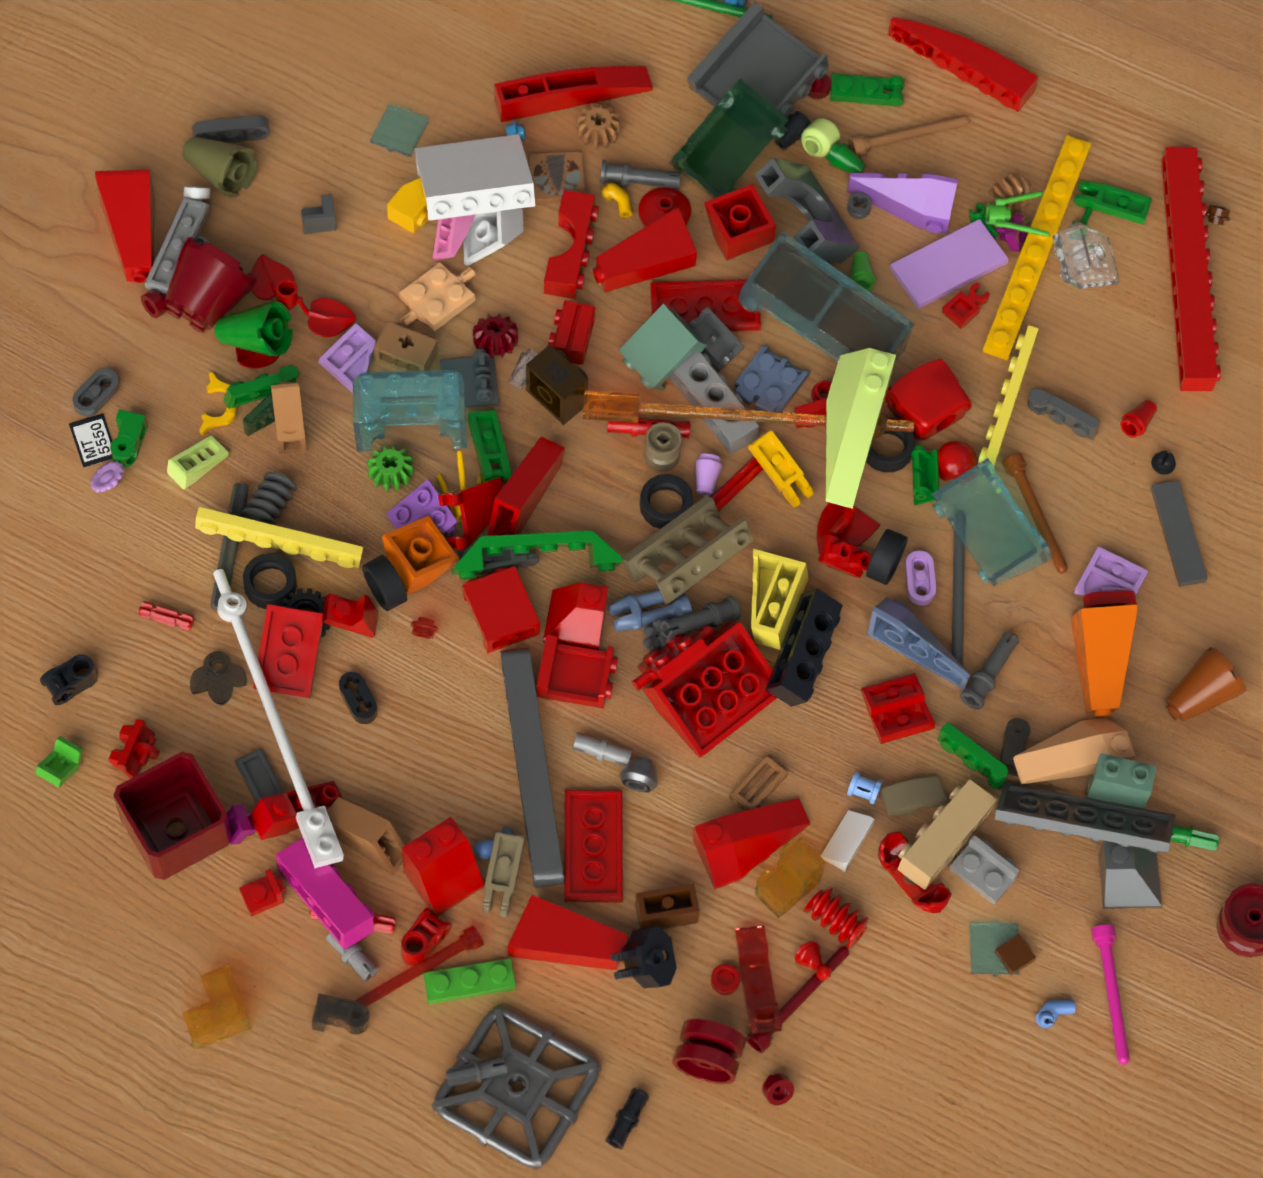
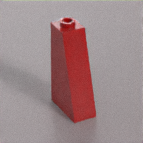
M675 209L596 257V268H593V275L596 283H601L604 293L696 266L697 251L680 210Z
M542 436L538 439L495 497L488 535H517L521 533L559 471L564 456V447Z
M531 895L509 941L508 956L617 970L620 962L624 963V960L612 961L610 954L622 951L621 948L627 946L629 935Z

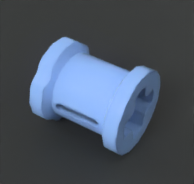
M855 771L847 795H857L869 800L870 804L874 805L883 781L878 780L876 782L860 776V772Z

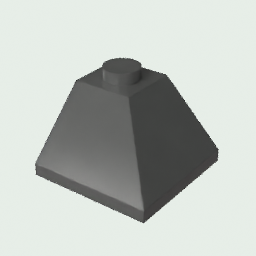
M1103 842L1098 854L1103 909L1161 908L1162 901L1157 853L1150 852L1145 848L1123 847L1118 843Z

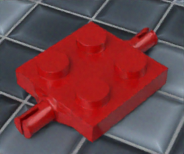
M706 625L699 632L692 635L679 634L665 641L666 645L661 649L647 653L643 657L644 661L638 665L642 674L631 681L636 690L639 691L649 682H653L656 679H666L705 650L707 645L704 641L714 635L711 627Z

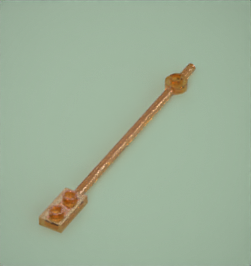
M585 390L583 419L638 423L639 414L815 426H826L827 415L639 403L640 394ZM881 412L873 438L880 437L885 430L913 432L914 421L886 419L885 415Z

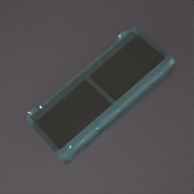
M782 232L777 237L743 285L738 300L749 312H761L764 309L837 362L840 355L867 348L895 354L896 361L906 349L914 327L913 322L785 232Z

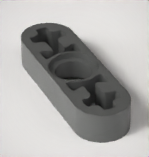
M264 116L200 121L192 127L193 137L198 136L228 143L261 140L270 135L269 120Z

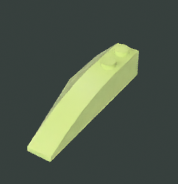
M867 348L843 354L839 357L826 401V502L853 509L893 372L895 354Z

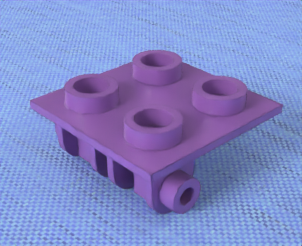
M429 479L386 513L396 529L429 515L442 535L447 534V536H451L457 531L455 528L456 523H458L457 519L447 505L440 506L439 493Z

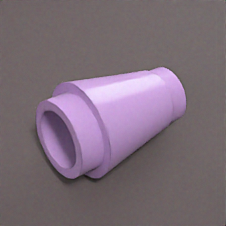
M705 453L700 454L699 459L696 460V493L698 495L712 496L723 467L719 456Z

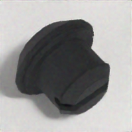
M1165 450L1155 454L1151 461L1154 471L1162 475L1172 473L1176 466L1173 454H1168Z

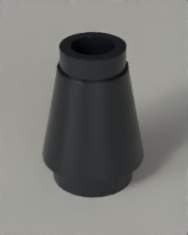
M799 111L789 114L774 142L781 149L787 150L788 147L801 138L803 131L811 124V121Z

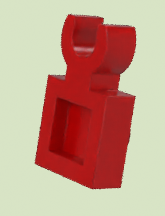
M978 283L970 287L968 295L960 291L942 308V313L960 329L979 314V306L987 303L990 293L988 291L982 296L975 294L979 289L980 284Z

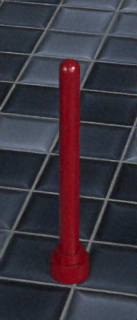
M842 946L827 960L825 964L831 967L832 972L849 956V949ZM815 973L764 1027L760 1026L758 1029H752L745 1037L748 1044L755 1051L761 1054L764 1053L771 1045L772 1035L825 980L819 979Z

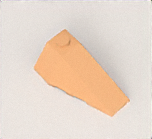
M1108 718L1082 720L1014 756L1013 760L1021 784L1094 775L1100 753L1133 760L1136 755L1127 730Z

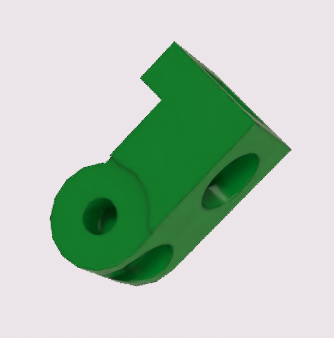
M119 409L116 416L119 433L118 437L112 441L110 450L114 462L118 461L124 467H129L137 459L148 425L145 415Z

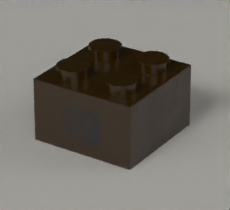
M548 345L526 364V391L561 424L565 425L587 406L588 377L581 368H575L569 362L564 352Z

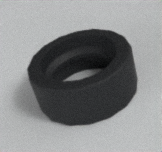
M881 418L878 420L874 437L880 434L895 435L903 441L904 450L895 457H886L878 454L871 444L866 463L873 469L883 473L896 472L903 469L911 460V453L915 447L914 434L910 427L900 420Z
M671 474L657 475L649 479L643 486L640 494L642 516L646 522L659 529L689 509L693 503L692 490L687 482ZM659 490H671L681 496L683 504L681 509L675 513H659L650 506L651 495Z
M886 529L872 555L866 576L887 585L899 565L908 537L891 529Z
M275 553L261 554L253 558L245 567L243 573L245 594L249 601L257 607L267 609V604L283 606V599H289V593L292 591L294 594L296 593L297 580L295 568L284 556ZM273 568L285 574L287 579L286 586L277 593H260L254 587V577L265 569Z
M380 555L362 565L365 580L375 599L384 610L389 611L407 601V593L402 580L387 557Z

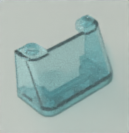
M987 458L934 492L932 496L936 503L932 507L940 519L946 517L980 567L976 572L983 583L986 585L990 582L994 587L1045 564L1053 557L1048 544L1042 535H1039L1037 530L1033 528L1006 489L1002 479L995 473V467Z

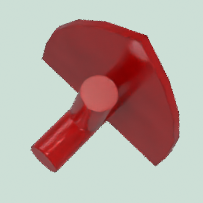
M828 502L821 513L817 525L816 541L819 554L824 549L825 535H832L858 547L876 532L880 524L854 505L852 509Z

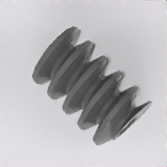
M267 472L264 476V481L258 485V490L253 493V499H250L247 502V507L242 510L241 516L275 525L276 521L271 516L281 517L282 514L278 508L285 509L287 507V503L283 499L291 500L293 496L289 490L297 491V487L286 476L276 472Z

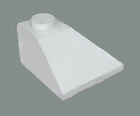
M517 208L476 214L463 241L464 264L467 266L504 247L524 232L523 209Z

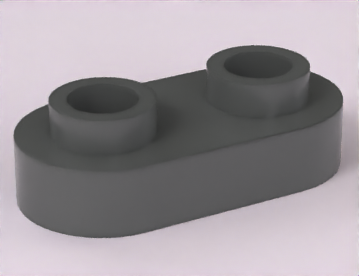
M109 368L99 369L74 393L72 401L74 409L78 414L82 416L96 414L117 393L120 384L116 372ZM105 383L110 384L109 387H101ZM86 402L92 403L90 406H83Z

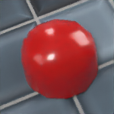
M950 441L938 450L939 477L943 481L958 480L962 482L974 474L978 464L977 456L973 448L967 443Z

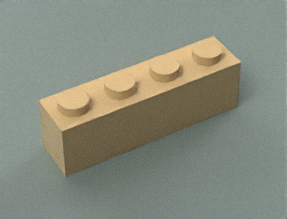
M970 779L963 787L958 785L949 797L951 800L947 806L940 805L932 817L934 821L930 826L925 823L915 836L917 841L913 845L908 843L898 856L901 858V862L897 870L924 890L930 886L988 818L997 802L995 797Z

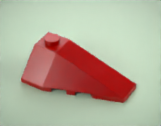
M796 798L721 816L694 826L692 839L715 890L742 880L749 874V871L759 863H763L779 847L787 844L810 825V821L800 799Z

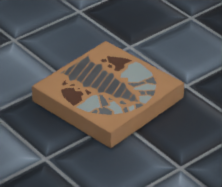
M581 151L528 154L529 169L534 184L535 204L561 203L563 190L585 193Z

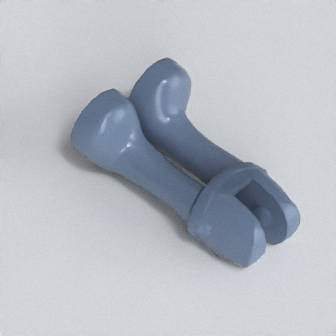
M659 589L638 595L627 594L608 605V612L611 616L632 612V614L620 617L613 622L616 632L639 630L642 626L653 623L655 619H661L662 621L664 619L671 620L693 613L685 592L673 600L675 602L670 605L642 612V608L665 603Z

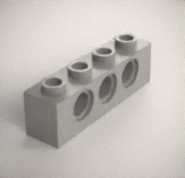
M694 351L669 376L730 455L758 439L760 426L758 419L753 413H748L744 408L740 396L737 393H732L728 388L724 376L721 373L717 374L710 359L705 353L701 354ZM694 378H703L704 381H696ZM716 397L720 401H712L710 398ZM733 417L736 421H728L726 418Z

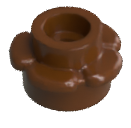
M1209 205L1206 216H1209V222L1224 225V221H1230V210L1216 205Z

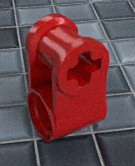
M425 908L402 938L401 957L403 961L410 966H419L424 963L433 950L448 935L452 924L448 921L444 923L432 914L430 908ZM411 945H418L422 949L419 952H410L407 948Z

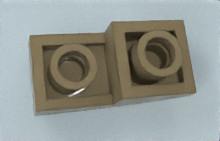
M937 776L900 782L882 788L879 791L889 816L911 815L918 808L939 807L947 801Z

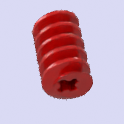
M832 887L819 891L808 902L804 912L808 913L813 910L811 918L815 921L822 918L820 926L826 928L831 925L829 934L834 936L840 933L838 941L840 943L848 941L847 949H851L866 931L869 918L865 917L860 921L857 920L860 910L857 909L849 913L848 910L851 903L847 902L841 906L839 904L842 898L841 894L831 898Z

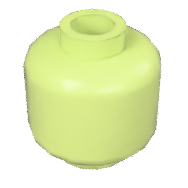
M818 118L803 131L801 141L808 154L815 157H824L828 155L834 144L840 141V133L833 122L825 118Z

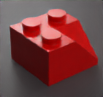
M753 184L705 202L714 239L726 261L774 242L776 224Z

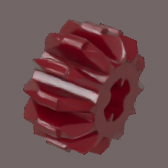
M500 313L496 317L488 314L486 319L479 318L477 325L474 326L473 344L475 349H485L491 359L495 355L503 358L505 353L512 354L514 347L517 346L518 328L516 323L511 321L510 316L502 318Z

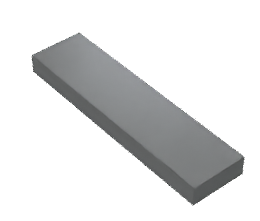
M187 197L183 198L146 279V289L163 294L167 293L180 249L188 237L197 239L210 210L208 203Z

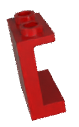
M515 566L508 569L506 567L499 568L491 575L470 579L466 584L462 585L463 598L465 601H468L482 633L483 645L487 654L540 635V622Z
M547 635L537 681L536 696L538 698L604 708L605 699H611L613 682H609L610 673H616L618 657L613 656L614 647L608 646L607 652L558 644V636Z

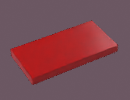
M757 279L650 282L652 315L662 304L672 307L689 324L708 307L730 331L761 330Z
M565 790L564 902L623 903L622 790Z

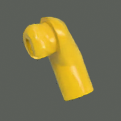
M608 183L607 186L602 188L601 193L604 199L608 201L614 199L617 202L621 218H628L633 215L630 196L616 183Z

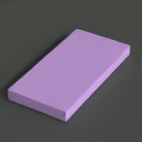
M979 219L890 264V271L915 306L920 309L1008 264L1009 259Z

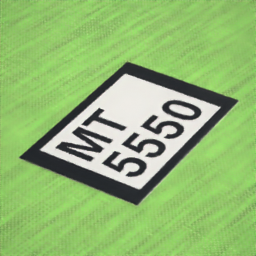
M103 413L69 423L83 468L113 459L110 450L112 438Z

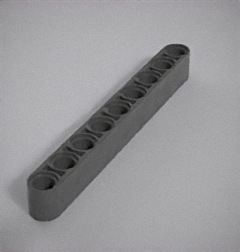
M528 647L500 651L534 888L564 885L530 650Z

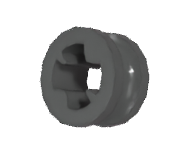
M856 192L849 197L847 212L851 217L863 219L870 214L872 201L869 195L863 192ZM855 203H857L858 205L864 204V208L860 206L854 207Z

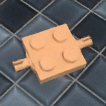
M438 263L399 292L400 300L410 309V312L399 319L400 324L408 327L414 321L419 320L426 323L433 331L439 329L476 301L475 294L465 286L466 282L476 276L474 270L468 267L457 276L441 263Z

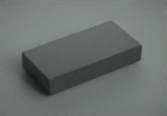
M262 749L235 760V764L256 805L263 797L284 793Z

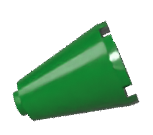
M268 302L221 317L214 329L215 336L221 344L272 357L285 354L291 345L293 329L288 327V321H292L291 315L287 307L281 302Z

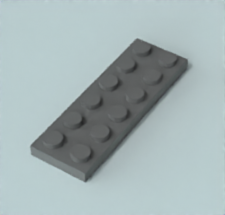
M1004 782L996 808L995 820H1000L1010 825L1021 824L1031 826L1036 830L1057 831L1066 836L1078 835L1088 837L1093 841L1114 842L1123 847L1134 846L1145 848L1150 852L1168 853L1176 815Z

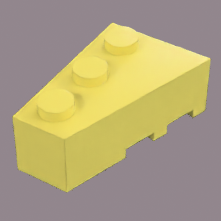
M753 549L751 628L754 643L781 650L800 596L804 593L809 580L807 565L805 562Z

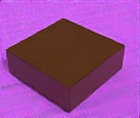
M1020 934L997 947L994 951L1010 975L1015 974L1036 960V956Z

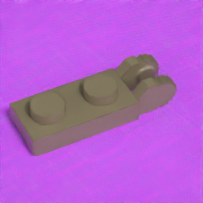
M496 831L484 887L486 893L483 913L489 914L493 904V891L504 893L503 901L500 905V916L507 917L511 894L514 895L525 836Z

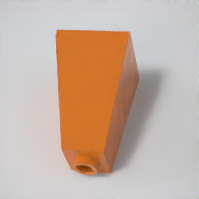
M1137 605L1083 608L1071 616L1086 713H1094L1095 717L1112 716L1111 711L1120 708L1138 611Z

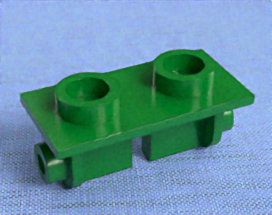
M915 446L911 456L914 505L916 506L940 500L938 450L926 451L924 446Z

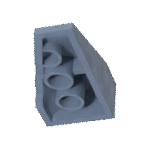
M886 597L873 609L867 632L868 636L962 690L966 689L970 674L902 602L892 601Z

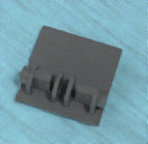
M485 349L476 350L471 358L440 360L444 409L499 405L495 358L491 359Z

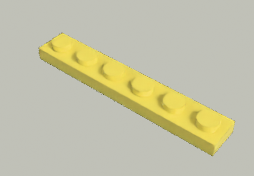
M1028 325L1026 334L1019 335L1015 349L1020 350L1018 357H1012L1008 372L1013 374L1011 380L1005 378L1001 394L1005 395L1003 402H997L993 415L998 420L996 425L990 424L986 440H989L990 444L988 448H982L978 462L983 464L980 473L989 477L992 475L1039 328Z
M202 507L198 508L195 528L200 529L205 534L214 535L217 533L225 535L234 541L245 540L254 542L262 548L274 547L282 549L285 553L291 555L299 553L310 556V558L316 561L327 560L336 562L344 568H359L364 548L362 546Z

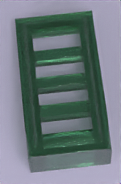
M272 392L243 418L244 433L249 436L275 422Z

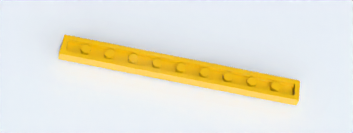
M1069 135L1066 136L1031 225L1033 228L1048 231L1050 235L1046 237L1028 233L982 352L1008 361L1092 143Z

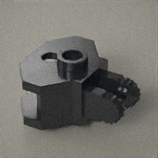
M660 926L632 930L627 946L621 948L622 951L610 954L612 961L624 960L625 969L614 972L615 979L633 977L643 988L671 985L677 969L672 940ZM663 950L667 955L666 960H664Z

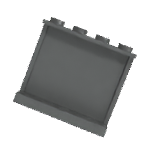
M754 2L687 79L690 89L758 141L762 142L766 136L770 137L775 132L777 123L783 117L786 118L791 114L794 104L799 98L803 99L807 96L814 81L821 79L826 74L828 60L825 53L821 56L766 16L763 7Z

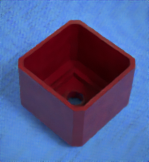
M182 751L116 786L113 796L120 820L154 878L165 880L229 845L232 834L228 814L191 753ZM173 822H181L184 825V829L178 834L168 831L169 825Z

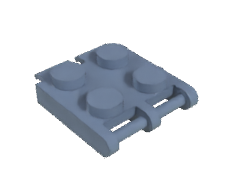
M763 345L736 380L735 387L737 389L734 393H737L742 401L749 405L754 400H757L755 409L771 418L775 412L778 414L782 413L807 380L810 372L806 369L804 371L789 363V359L786 357L782 359L769 351L768 346Z

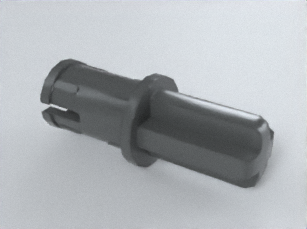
M501 1055L500 1057L479 1062L474 1059L473 1063L447 1069L446 1077L449 1086L476 1080L478 1083H481V1079L507 1074L504 1056Z

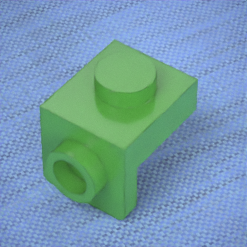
M59 736L55 741L54 750L37 765L35 774L60 788L79 770L83 749Z

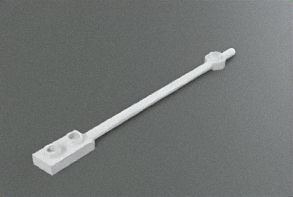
M218 569L213 573L221 593L217 612L223 620L232 622L297 792L303 811L297 813L296 820L314 868L341 862L344 855L325 806L314 807L242 618L245 615L247 606L246 600L242 595L232 592L224 570ZM228 603H235L236 606H230Z

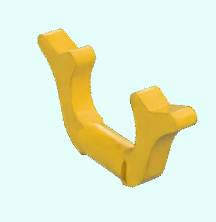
M213 372L209 373L210 383L206 387L209 394L214 392L226 393L230 384L218 380ZM226 407L224 414L219 417L202 414L203 423L199 429L200 434L205 435L212 428L231 424L236 418L237 407L231 409Z

